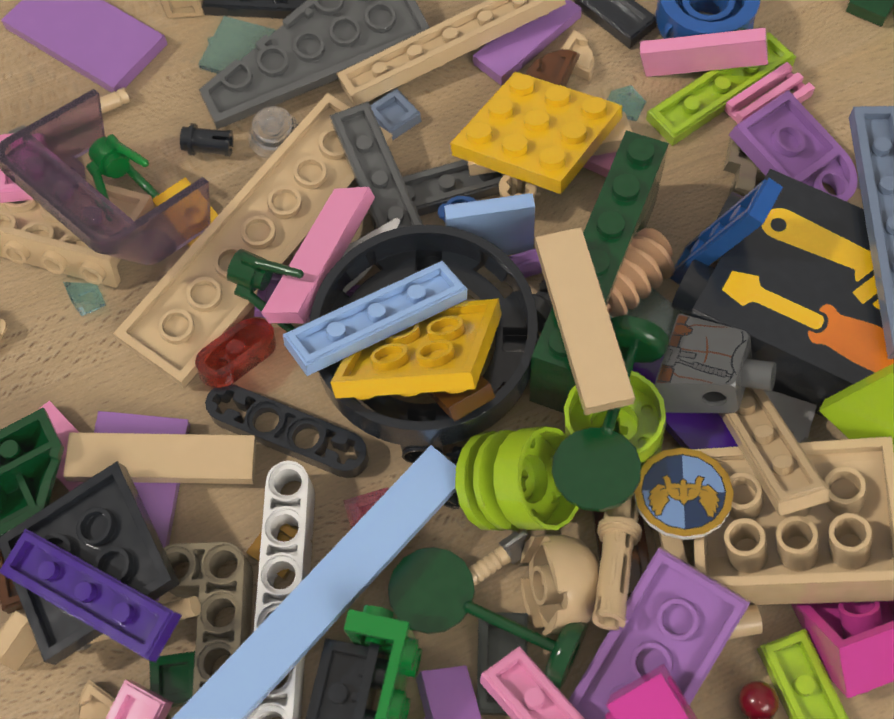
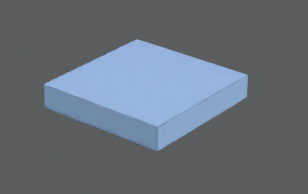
M528 193L444 206L447 227L461 229L482 237L494 244L506 255L518 254L533 249L535 223L533 194Z

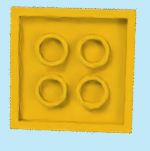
M514 72L451 141L452 156L562 194L621 120L622 105L526 74Z
M499 299L461 302L344 358L330 382L335 398L354 397L359 400H365L380 395L399 394L404 397H410L424 392L446 391L456 394L469 389H475L502 316Z

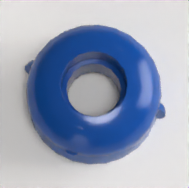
M658 0L655 14L657 27L663 39L753 29L760 0ZM699 12L711 13L713 15H705Z

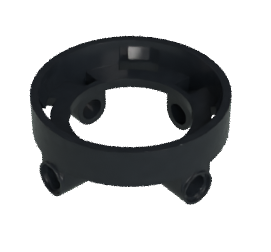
M441 225L400 227L373 236L357 245L344 255L325 277L316 294L310 316V321H313L440 261H443L468 289L467 293L476 300L499 299L502 316L495 333V350L490 365L483 374V377L491 384L496 397L457 421H453L437 403H410L395 399L389 395L374 396L365 400H359L354 397L335 398L330 382L342 360L317 371L326 393L343 416L364 432L378 439L400 445L402 458L410 463H414L430 445L444 455V445L469 439L490 428L513 408L528 385L531 377V358L539 340L535 300L528 282L517 265L503 251L484 238L461 229ZM376 265L381 271L360 285L351 297L343 291L363 271ZM485 265V268L492 272L501 282L505 280L513 289V292L504 299L499 290L489 280L477 273L481 267Z

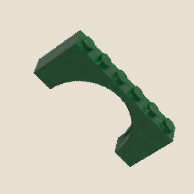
M627 130L583 232L606 307L636 232L638 233L647 226L655 206L669 143ZM552 306L531 358L529 401L564 413V406L569 392L576 384Z

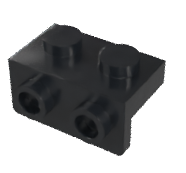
M325 638L306 719H375L377 711L372 710L376 690L382 691L389 660L384 659L385 653L381 645L370 643L369 647Z

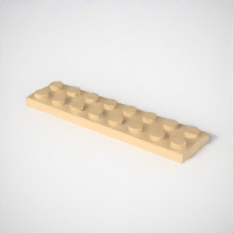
M326 93L113 333L116 340L185 388L254 307L248 300L234 295L237 284L227 280L228 266L234 254L239 249H244L269 261L288 266L333 190L338 188H354L358 184L330 119V115L351 107ZM380 127L389 147L392 144V134Z

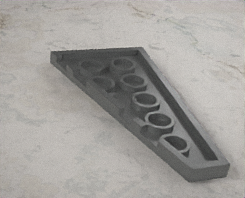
M307 0L282 20L283 25L270 36L265 34L255 43L256 47L241 60L231 62L202 86L199 91L218 130L338 79L336 73L430 27L415 0Z

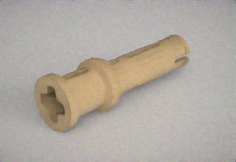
M634 494L619 507L606 510L604 518L598 524L597 534L602 542V555L592 621L602 629L618 630L619 626L623 628L626 624V603L629 591L632 551L642 535L641 526L638 524L639 512Z

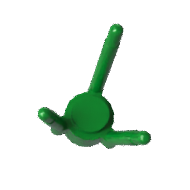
M114 134L99 138L93 142L88 153L92 162L86 165V169L93 177L107 223L113 224L115 218L102 175L120 178L128 174L152 198L159 195L154 187L129 163L131 159L142 167H148L149 161L121 143Z

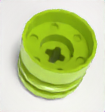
M632 371L629 380L635 396L634 403L621 407L614 431L624 435L637 450L642 468L649 458L662 451L666 412L664 399L656 386L638 372ZM576 385L570 390L564 406L565 434L567 436L589 427L602 428L607 410L584 415Z
M548 426L521 428L517 431H485L472 436L461 449L455 475V488L459 505L467 519L481 530L515 531L519 529L558 530L569 524L579 507L568 503L559 493L552 476L553 456L560 443L568 436L559 428Z

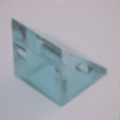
M632 85L612 90L607 98L608 101L622 105V112L625 111L627 118L632 121H637L646 103Z
M63 282L72 304L81 316L106 306L98 285Z

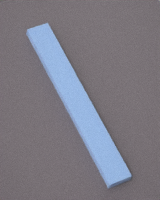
M430 445L172 719H247L456 492V465Z

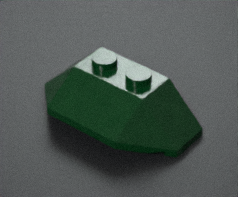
M44 408L0 430V536L49 505L64 446Z

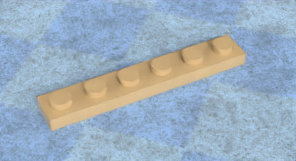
M486 0L336 74L342 88L352 104L356 106L371 101L506 33H510L541 16H545L551 11L566 5L565 0Z

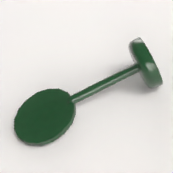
M615 316L610 319L629 378L634 362L652 363L663 357L667 350L669 339L667 333L661 327L651 321L634 316ZM621 407L607 410L602 428L589 427L572 433L560 443L553 456L552 476L557 490L568 503L583 510L603 512L619 507L633 496L640 483L641 461L637 450L624 435L614 431Z
M437 547L417 549L405 556L392 571L388 585L390 606L398 620L409 622L413 631L425 634L446 632L461 623L468 613L551 652L546 665L545 675L559 689L562 688L571 671L588 627L587 623L567 624L562 628L555 641L474 603L475 589L473 576L466 563L453 552Z

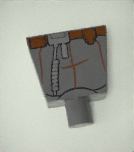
M678 314L655 385L664 399L665 412L735 413L740 409L745 387L772 391L776 377V362L752 359L751 337L745 330Z

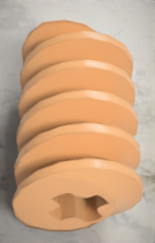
M645 227L638 232L637 236L633 237L607 304L608 314L611 317L627 316L628 309H634L639 305V298L645 299L650 296L651 288L656 289L660 287L663 278H670L674 274L675 268L671 259L673 255L672 247L660 231Z

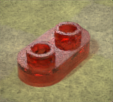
M249 318L237 323L212 341L197 354L195 359L200 380L205 385L214 388L226 387L236 382L274 352L276 338L273 326L264 319Z

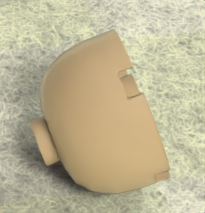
M553 534L531 536L525 542L521 554V563H529V578H520L525 609L533 627H544L542 635L550 636L560 634L562 628L570 623L589 622L594 612L600 564L596 556L582 541L570 536Z

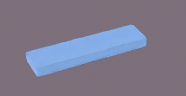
M440 261L283 334L284 345L306 376H309L467 300L468 289L443 261Z

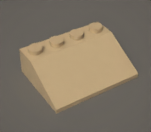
M892 437L800 442L801 448L829 489V502L782 516L778 515L739 447L692 449L701 451L717 460L729 475L734 491L730 514L721 527L704 537L694 538L696 569L750 601V604L756 605L894 601V449Z

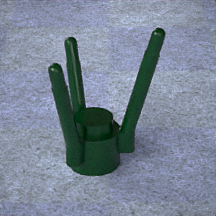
M239 249L228 266L227 280L237 284L234 295L248 300L262 312L266 302L254 293L255 290L264 291L269 285L273 273L300 279L304 276V272L300 269L269 261L244 249ZM276 323L286 332L295 329L291 323Z

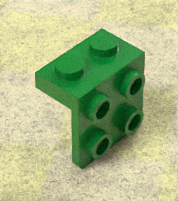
M364 605L363 612L352 609L348 610L344 631L353 644L369 647L370 643L380 644L384 653L390 655L375 719H407L411 698L406 697L407 691H405L408 677L416 678L422 657V648H418L419 639L415 638L409 622L393 619L394 612L373 605Z

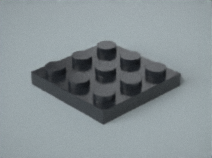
M118 461L0 536V549L5 560L23 531L28 529L154 600L180 584L127 468ZM13 581L44 662L56 665L103 634Z

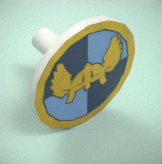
M676 448L663 450L645 462L641 468L640 483L634 492V498L638 512L649 526L665 536L686 540L704 537L721 527L730 514L734 491L729 475L717 460L701 451Z

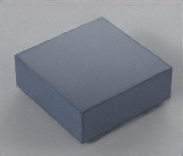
M397 88L370 105L379 126L392 134V141L421 122V113Z

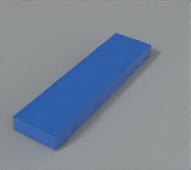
M771 178L764 179L685 246L674 266L675 271L670 279L680 285L694 259L710 265L763 225L783 187Z

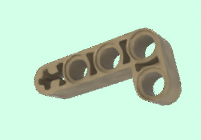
M228 542L176 543L164 547L173 569L183 562H189L190 564L186 575L178 579L180 584L169 592L177 597H199L198 599L201 604V613L197 616L192 697L213 675L212 668L216 660L225 655L231 656L251 635L253 569L239 547ZM231 560L238 562L237 569L233 575L228 578H218V570L222 564ZM227 607L235 608V616L230 624L224 627H215V619L219 611Z

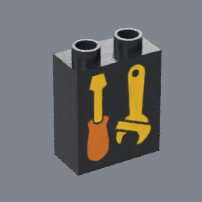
M769 169L765 179L771 178L783 188L763 225L722 255L715 268L694 259L676 291L671 307L691 317L745 330L751 337L752 359L776 362V377L772 391L817 405L815 413L825 417L819 411L825 399L894 363V359H888L864 209ZM731 192L717 219L744 196Z

